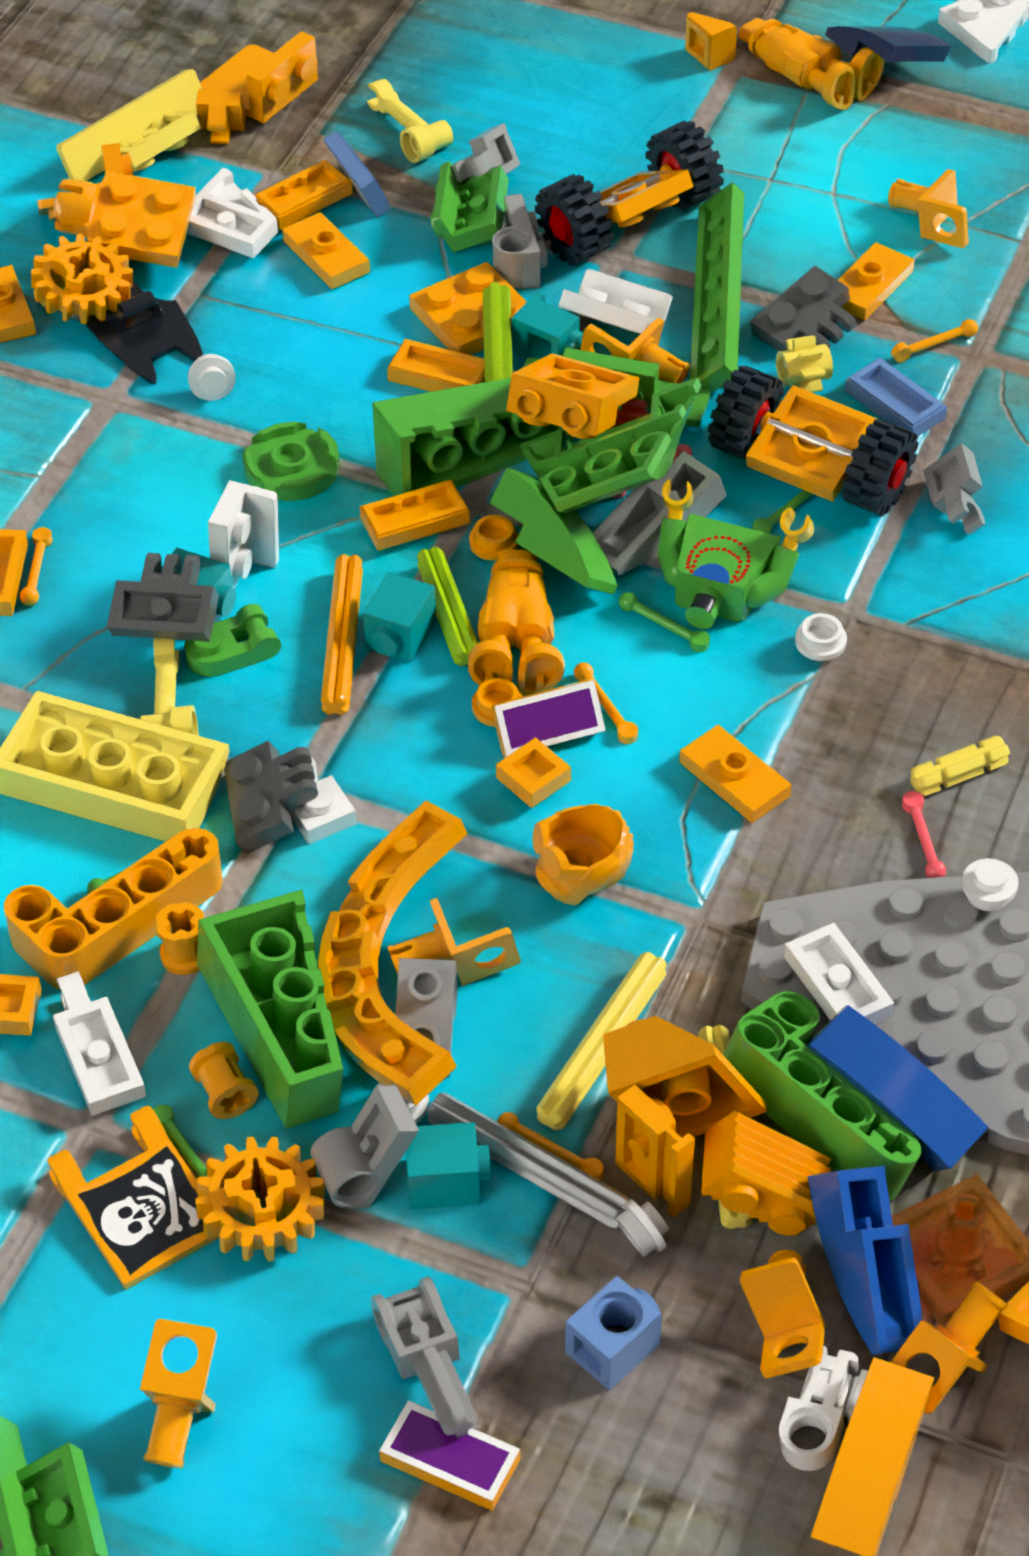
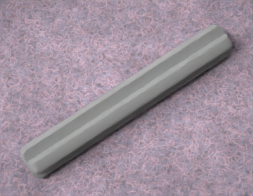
M439 1093L429 1105L427 1120L430 1124L475 1122L477 1145H489V1155L492 1160L610 1228H619L615 1218L626 1210L623 1204L630 1200L628 1196L447 1093Z

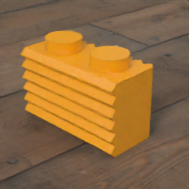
M733 1111L705 1130L702 1196L711 1195L712 1200H721V1204L727 1210L740 1214L749 1213L750 1218H758L759 1222H768L770 1229L778 1234L796 1236L817 1223L807 1176L830 1172L831 1168L828 1167L831 1158L737 1111Z

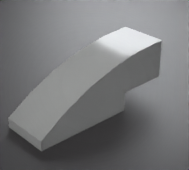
M683 451L672 463L664 477L635 488L593 532L609 562L611 570L617 575H621L657 556L662 518H667L668 508L662 496L663 485L668 479L671 481L669 497L672 500H681L686 496L687 482L692 487L693 502L690 508L683 512L682 517L683 521H687L690 513L706 517L727 496L720 475Z

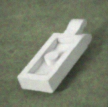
M78 971L57 978V983L62 993L60 999L65 1011L53 1015L54 1024L91 1116L145 1098L146 1092L143 1080L108 998L104 997L91 1002Z

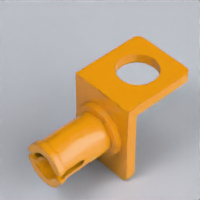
M947 169L929 187L906 182L903 179H896V183L893 182L888 194L889 205L893 208H902L919 213L920 236L922 238L959 248H965L968 245L967 210L965 207L959 206L957 202L956 173L954 170ZM948 216L955 222V233H948L939 226Z
M659 317L629 346L593 324H589L584 330L580 350L595 353L593 343L596 342L607 347L612 356L659 364V380L683 383L690 370L689 363L683 362L658 346L665 322Z
M437 898L430 900L437 921L436 924H433V931L387 947L397 974L399 958L456 960L457 975L462 986L516 966L521 962L512 932L508 927L456 946ZM501 947L504 949L497 958L491 961H475L477 955L488 948Z
M788 1249L773 1253L767 1265L748 1269L740 1274V1284L764 1335L760 1365L764 1378H771L813 1367L822 1361L825 1322L805 1278L806 1264L802 1265L803 1257L797 1252ZM798 1343L807 1344L806 1348L797 1355L789 1358H778L782 1350Z
M977 1281L974 1282L973 1288L945 1326L939 1323L936 1327L921 1320L890 1362L907 1368L909 1361L919 1354H929L937 1360L940 1367V1376L937 1383L931 1389L924 1411L925 1414H932L967 1366L981 1373H984L989 1365L977 1357L979 1352L975 1348L1003 1309L1005 1310L1008 1307V1304Z
M158 1319L155 1322L140 1385V1390L152 1400V1404L157 1405L147 1453H145L143 1459L146 1462L183 1469V1458L193 1414H198L200 1411L214 1413L216 1403L205 1394L217 1339V1333L213 1328L166 1319ZM178 1337L191 1339L198 1349V1358L195 1365L184 1373L169 1371L163 1362L165 1346L171 1340Z

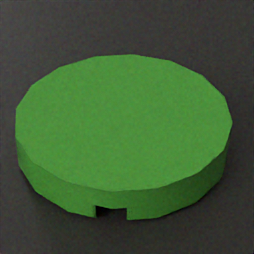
M286 422L274 424L260 430L252 437V444L248 449L245 447L242 455L246 480L251 486L274 491L277 494L278 500L295 501L311 498L324 492L337 478L340 469L337 442L327 431L317 427L318 432L307 429L306 423Z

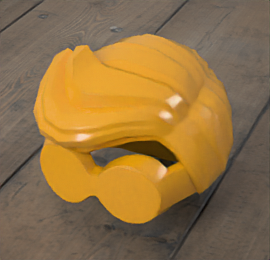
M599 804L579 805L557 811L552 816L535 824L532 843L535 853L540 854L535 875L541 887L549 892L555 900L575 906L588 895L614 886L625 876L631 864L634 842L633 834L629 833L630 828L622 818L621 812L613 810L609 806H601Z

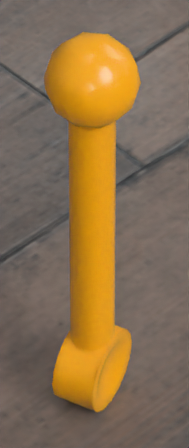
M966 319L961 323L960 327L913 344L898 343L892 348L891 356L897 363H903L915 352L962 335L973 337L978 331V324L972 319Z
M45 527L37 528L32 533L35 550L27 586L21 590L19 595L21 603L26 606H33L39 600V593L36 587L45 548L53 542L51 530Z
M586 662L577 664L573 672L575 679L578 681L594 680L599 703L618 728V740L624 744L634 743L638 739L637 725L624 720L593 677L594 670L592 666Z
M503 1112L499 1115L496 1122L594 1178L602 1179L604 1165L599 1159L589 1157L584 1160L520 1124L518 1117L514 1113Z

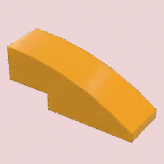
M875 1357L873 1358L837 1455L811 1538L859 1556L878 1555L894 1501L897 1500L935 1379L934 1377Z

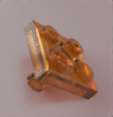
M978 1174L892 1215L893 1226L909 1224L919 1297L938 1323L944 1326L971 1291L975 1281L985 1286L999 1298L1025 1286L1029 1282V1241ZM939 1262L942 1268L933 1270L927 1265L931 1263V1265L937 1266ZM973 1271L974 1276L982 1274L983 1279L974 1280L968 1273Z

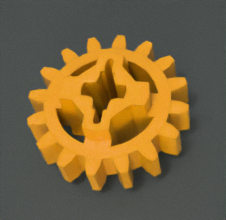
M78 233L76 242H69L68 239L61 236L59 237V247L56 248L46 243L43 246V256L35 255L34 269L31 270V287L35 289L36 302H46V312L48 314L60 310L62 311V321L67 322L71 319L72 315H78L81 323L87 324L89 315H95L100 321L106 320L107 309L116 312L117 303L130 298L131 287H133V269L129 268L128 255H118L117 244L113 243L103 247L101 236H96L92 242H85L83 234Z
M252 1136L247 1137L246 1150L238 1152L231 1144L225 1145L224 1162L209 1158L206 1161L207 1176L198 1177L196 1181L198 1198L195 1199L197 1219H203L204 1235L207 1239L219 1235L221 1252L227 1253L237 1245L242 1247V1258L244 1261H249L255 1250H263L266 1259L274 1261L276 1247L283 1245L287 1251L293 1254L297 1252V1235L309 1239L315 1236V1220H322L324 1217V1180L317 1177L314 1159L301 1162L300 1146L294 1144L283 1152L279 1150L278 1137H271L266 1148H258L257 1142ZM255 1189L260 1190L261 1198L265 1199L266 1208L261 1207L259 1198H256Z

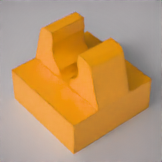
M198 89L196 107L201 129L212 131L211 144L229 145L231 131H245L246 112L242 92Z

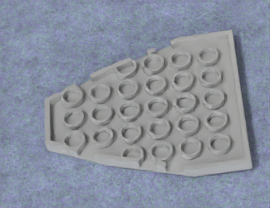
M1016 872L1019 881L1016 896L1004 908L997 911L980 910L968 901L962 888L963 876L880 881L764 902L742 987L741 1002L753 1010L775 994L783 991L802 994L817 1006L820 1013L819 1023L810 1038L812 1040L830 1022V1019L784 958L785 943L834 922L894 1002L893 1017L875 1025L930 1069L989 1127L985 1131L989 1133L988 1143L1005 1151L1029 1155V872Z

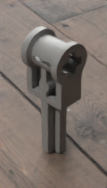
M429 1276L419 1280L418 1287L384 1298L380 1293L371 1296V1307L377 1328L385 1346L389 1349L402 1380L414 1375L418 1376L441 1428L446 1435L455 1434L458 1438L467 1435L468 1430L477 1425L478 1416L452 1363L460 1359L458 1337L444 1310L432 1279Z

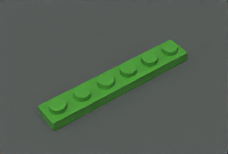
M733 182L699 205L690 379L698 377L701 383L700 388L709 389L710 394L717 389H723L725 381H731V373L734 370H738L744 192Z

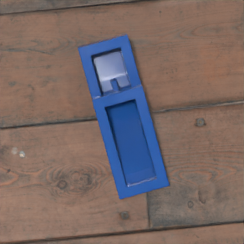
M849 1005L844 1006L807 1044L808 1048L918 1139L921 1146L920 1157L933 1171L951 1169L989 1128L930 1069L897 1041Z
M884 1166L840 1170L807 1176L814 1215L824 1252L839 1293L854 1325L872 1355L899 1351L918 1323L923 1320L909 1224L893 1226Z

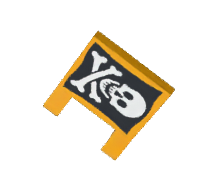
M144 1106L130 1114L133 1124L131 1127L132 1135L145 1152L86 1183L77 1163L68 1150H62L47 1159L48 1166L51 1169L49 1173L53 1185L68 1201L125 1290L219 1238L218 1235L207 1239L204 1235L203 1219H197L195 1199L198 1198L197 1179L168 1138L159 1118L150 1106Z

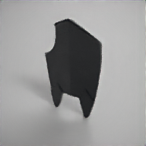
M134 280L130 298L117 303L116 312L107 309L106 320L100 321L95 315H89L87 324H84L129 369L151 384L157 383L155 369L151 360L162 357L175 349L193 361L203 355L198 338L177 301L154 298L151 291H142Z

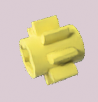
M814 335L787 339L786 346L788 350L779 351L776 355V370L778 379L783 382L782 386L794 385L812 393L823 391L821 381L831 379L833 374V361L828 346L826 344L816 345Z

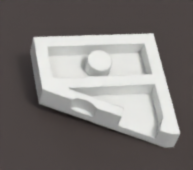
M959 0L939 9L938 23L990 64L997 59L998 49L1003 42L1008 44L1015 36L1016 29L1021 27L1029 18V0Z
M222 168L195 196L187 234L251 258H255L278 233L277 218L266 207L259 205L256 197L247 188L241 190L234 183L233 173L226 168Z

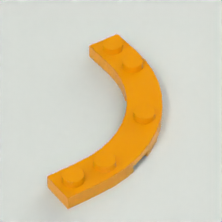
M427 800L391 831L368 854L348 880L351 888L350 892L343 901L339 911H331L328 917L318 956V969H321L327 1010H330L335 1034L346 1052L361 1069L381 1084L396 1085L401 1096L415 1106L457 1066L449 1051L409 1027L388 1008L381 995L378 980V962L386 929L404 897L432 866L468 834L460 818Z

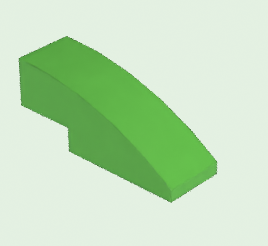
M507 467L489 503L524 524L515 543L583 586L614 594L618 584L609 562L594 534L576 510L566 514L558 512L536 476Z

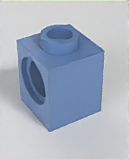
M616 1276L565 1321V1353L610 1391L660 1345L662 1313L655 1300L646 1291L640 1288L633 1289L620 1277ZM622 1326L629 1330L622 1333H614L608 1331L607 1328Z

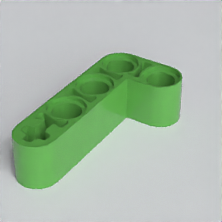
M783 991L775 994L742 1016L723 1052V1056L766 1102L767 1112L765 1114L798 1142L830 1157L831 1161L828 1167L833 1171L884 1166L889 1202L895 1200L921 1155L919 1141L908 1129L807 1047L820 1020L817 1006L802 994Z

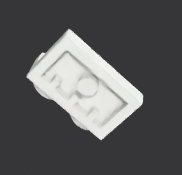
M587 269L579 293L564 289L558 307L590 319L641 334L656 318L659 317L664 321L666 320L672 296L665 292Z
M229 480L208 521L210 558L230 565L233 588H235L239 578H247L252 563L276 567L279 561L278 499L274 491Z

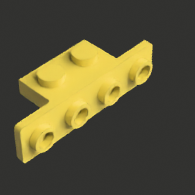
M186 69L59 143L56 146V150L70 179L88 181L103 172L104 165L101 145L120 143L121 155L130 154L133 171H139L152 165L155 162L154 156L162 151H172L187 144V136L201 129L197 119L196 100L198 89H203L195 70Z

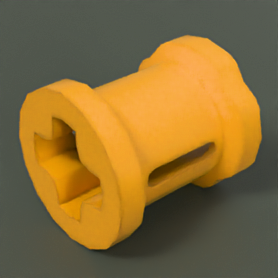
M189 902L169 904L162 908L156 916L157 935L163 941L159 952L162 965L169 972L176 975H189L199 971L196 964L198 920L204 918V914L198 906Z
M228 1042L213 1043L207 1048L198 1051L188 1066L195 1081L202 1083L209 1096L207 1103L211 1114L215 1118L222 1120L231 1119L243 1114L255 1104L259 1096L255 1083L251 1079L244 1077L237 1064L239 1056L233 1045Z

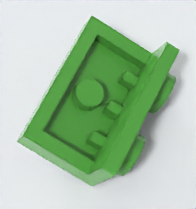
M451 162L440 165L438 183L435 185L434 210L431 212L430 220L435 234L439 238H444L453 253L478 244H487L492 241L494 234L502 229L504 196H507L509 178L501 165L490 169L481 176L475 177L473 175L457 183L452 171Z

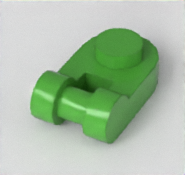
M248 604L238 610L234 617L213 623L210 642L185 640L184 648L187 666L192 672L200 676L214 677L268 660L278 654L282 644L276 632L272 628H267L268 618L262 607L258 604ZM248 638V640L237 643L238 641Z

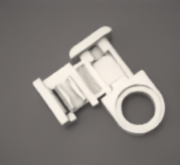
M823 1346L822 1361L816 1366L809 1367L800 1398L788 1397L779 1425V1436L782 1454L791 1466L804 1471H814L827 1466L834 1459L845 1427L844 1417H847L848 1422L850 1421L868 1373L867 1370L861 1369L859 1374L858 1357L855 1353L839 1350L837 1357L828 1355L827 1347ZM814 1401L822 1402V1404L814 1403ZM805 1426L817 1427L826 1435L824 1442L819 1447L810 1450L796 1447L790 1439L796 1430Z

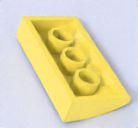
M36 691L0 747V794L166 842L186 829L200 828L221 779L230 752L229 744Z

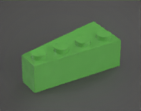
M511 378L372 402L376 474L393 496L450 479L455 487L458 488L526 461L527 458L522 452L520 444L562 429V427L554 424L549 426L531 425L524 422L517 414L506 411ZM565 431L569 441L573 442V436Z
M302 889L198 920L196 964L285 1129L339 1112L343 1065L330 1010H327L323 977L321 969H318L316 962L314 938L311 925H308L306 918V903Z

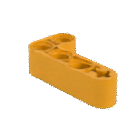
M186 829L69 908H66L54 895L41 886L25 885L14 889L4 902V913L12 947L48 984L56 989H60L57 978L77 971L84 985L157 935L156 916L162 908L172 903L179 904L183 902L199 906L221 889L223 876L218 840L213 833L206 829Z

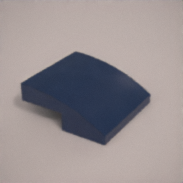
M836 26L828 27L825 36L852 56H855L861 49L868 47L887 62H944L951 47L943 40L927 32L908 27Z

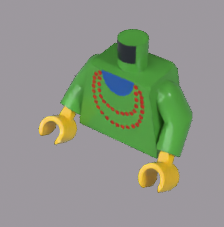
M668 479L662 488V496L668 508L667 518H662L657 556L666 583L675 587V603L679 607L687 609L685 617L692 626L699 629H708L713 626L716 617L734 622L743 621L753 608H759L785 592L800 555L796 551L797 546L808 541L814 533L813 521L808 514L804 525L794 531L790 530V526L795 518L793 508H788L782 513L780 527L785 533L782 545L780 536L691 513L687 521H683V512L688 510L693 502L692 487L687 482L686 496L681 500L675 501L669 497L671 481Z

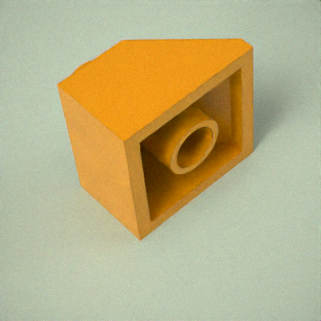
M656 1015L632 1021L622 1028L603 1034L608 1093L617 1102V1097L633 1085H636L651 1099L657 1098L661 1100L672 1112L676 1121V1133L681 1138L688 1133L693 1137L705 1134L706 1129L733 1111H737L749 1118L767 1112L766 1102L713 1044Z

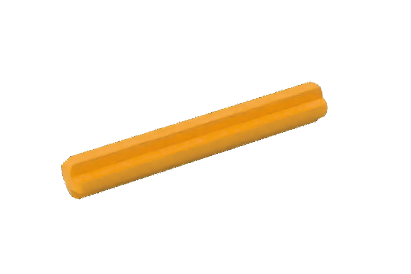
M341 554L335 560L321 691V709L327 715L336 713L342 716L349 710L363 573L362 559L356 554L351 556Z

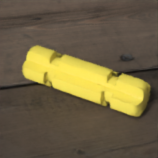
M1000 736L989 737L979 741L978 748L975 744H971L935 758L936 764L934 765L932 761H927L911 769V777L909 778L910 783L916 792L927 796L940 791L941 784L947 788L985 773L984 767L991 771L1006 765L1009 762V748Z

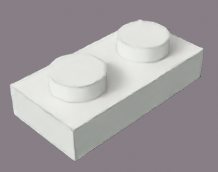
M834 922L785 943L784 958L830 1021L846 1005L852 1007L874 1024L893 1017V1000Z

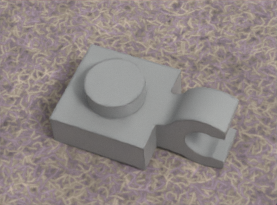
M503 123L490 127L471 139L469 144L473 155L457 161L451 165L457 183L473 175L475 177L481 176L490 169L500 165L507 174L521 164L506 126Z
M961 443L924 469L923 472L932 505L944 514L946 513L953 524L961 519L965 533L970 535L985 525L983 513L971 496L981 489L983 485L974 453Z

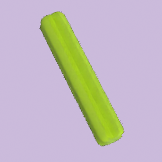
M492 282L489 287L483 289L485 382L511 378L513 373L510 289L507 285Z
M435 546L429 550L422 549L417 555L419 561L417 566L423 582L435 586L437 619L454 663L463 667L468 664L469 652L478 643L443 551Z

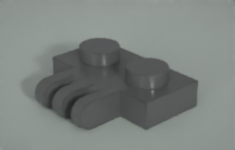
M813 266L750 321L752 334L778 352L788 350L786 346L787 339L813 335L816 338V345L826 344L830 350L831 345L829 341L834 344L838 343L844 337L842 330L850 332L857 326L855 318L841 308L850 300L849 288L817 266Z
M148 553L145 558L141 582L116 581L106 627L113 636L210 642L219 594L214 586L197 585L200 571V558L198 555H186L182 573H180L181 558L178 554L166 555L161 572V555L159 553Z
M266 741L226 761L224 772L236 844L247 854L294 832L290 811L318 796L317 784L314 781V769L311 765V753L308 748L297 747L280 756L279 751L269 741Z

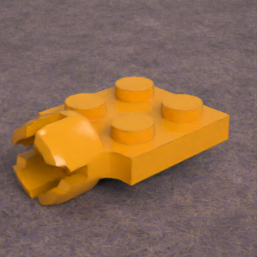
M106 171L104 179L96 184L70 178L61 181L58 189L70 192H57L54 203V217L57 218L54 222L56 230L76 236L78 233H82L87 238V242H92L96 236H101L103 247L115 243L118 245V255H128L129 260L174 268L178 267L195 202L194 186Z

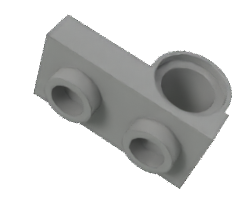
M522 194L504 196L505 228L497 231L492 239L493 268L514 289L539 288L540 268L547 267V252L544 240H536L538 238L536 214L534 211H527Z
M399 958L395 1015L409 1027L443 1047L452 1055L453 1022L455 1021L457 1005L456 960Z
M396 1085L376 1086L351 1127L333 1129L319 1137L311 1147L310 1155L315 1160L316 1168L324 1180V1185L332 1202L338 1207H349V1209L370 1208L419 1132L414 1118Z

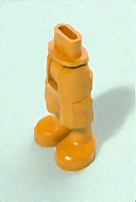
M756 18L744 24L738 33V38L748 43L750 52L761 58L767 67L786 76L800 87L803 86L810 90L814 88L822 95L823 100L827 104L840 110L849 108L853 98L859 101L866 99L876 87L883 72L884 59L868 47L861 49L855 54L850 63L841 60V48L836 43L823 39L821 36H813L792 25H782L776 19L764 21Z
M504 549L498 553L497 561L491 569L486 600L479 612L478 636L480 642L468 654V671L472 680L480 686L486 680L493 678H503L512 682L513 659L510 649L514 646L520 650L517 685L522 695L552 689L562 679L565 668L563 655L556 647L551 645L554 639V617L547 603L543 569L537 563V556L528 550Z

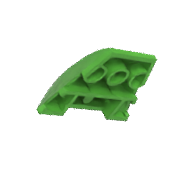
M696 377L652 394L651 414L606 430L595 438L582 439L571 444L562 428L520 444L522 452L557 511L566 514L664 477L672 466L683 428L701 387L700 380Z

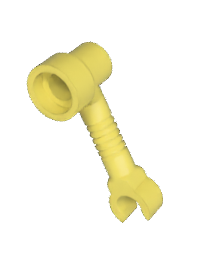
M380 79L367 84L377 95L376 98L367 101L369 107L374 111H380L384 114L388 113L406 128L400 133V145L404 155L410 162L418 163L434 155L436 150L453 143L452 129L445 120L432 124L425 122L399 100L397 93L386 79Z
M154 638L153 648L156 670L154 714L143 715L140 717V720L199 736L194 706L175 707L176 674L180 666V651L175 650V640Z

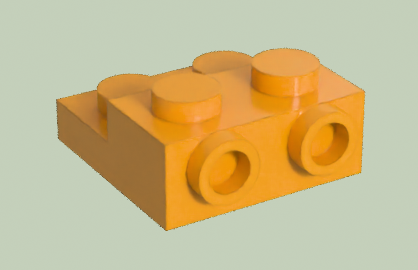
M551 353L512 373L506 411L517 414L524 422L531 425L549 426L554 424L561 426L573 437L592 439L615 426L618 406L637 396L640 377Z

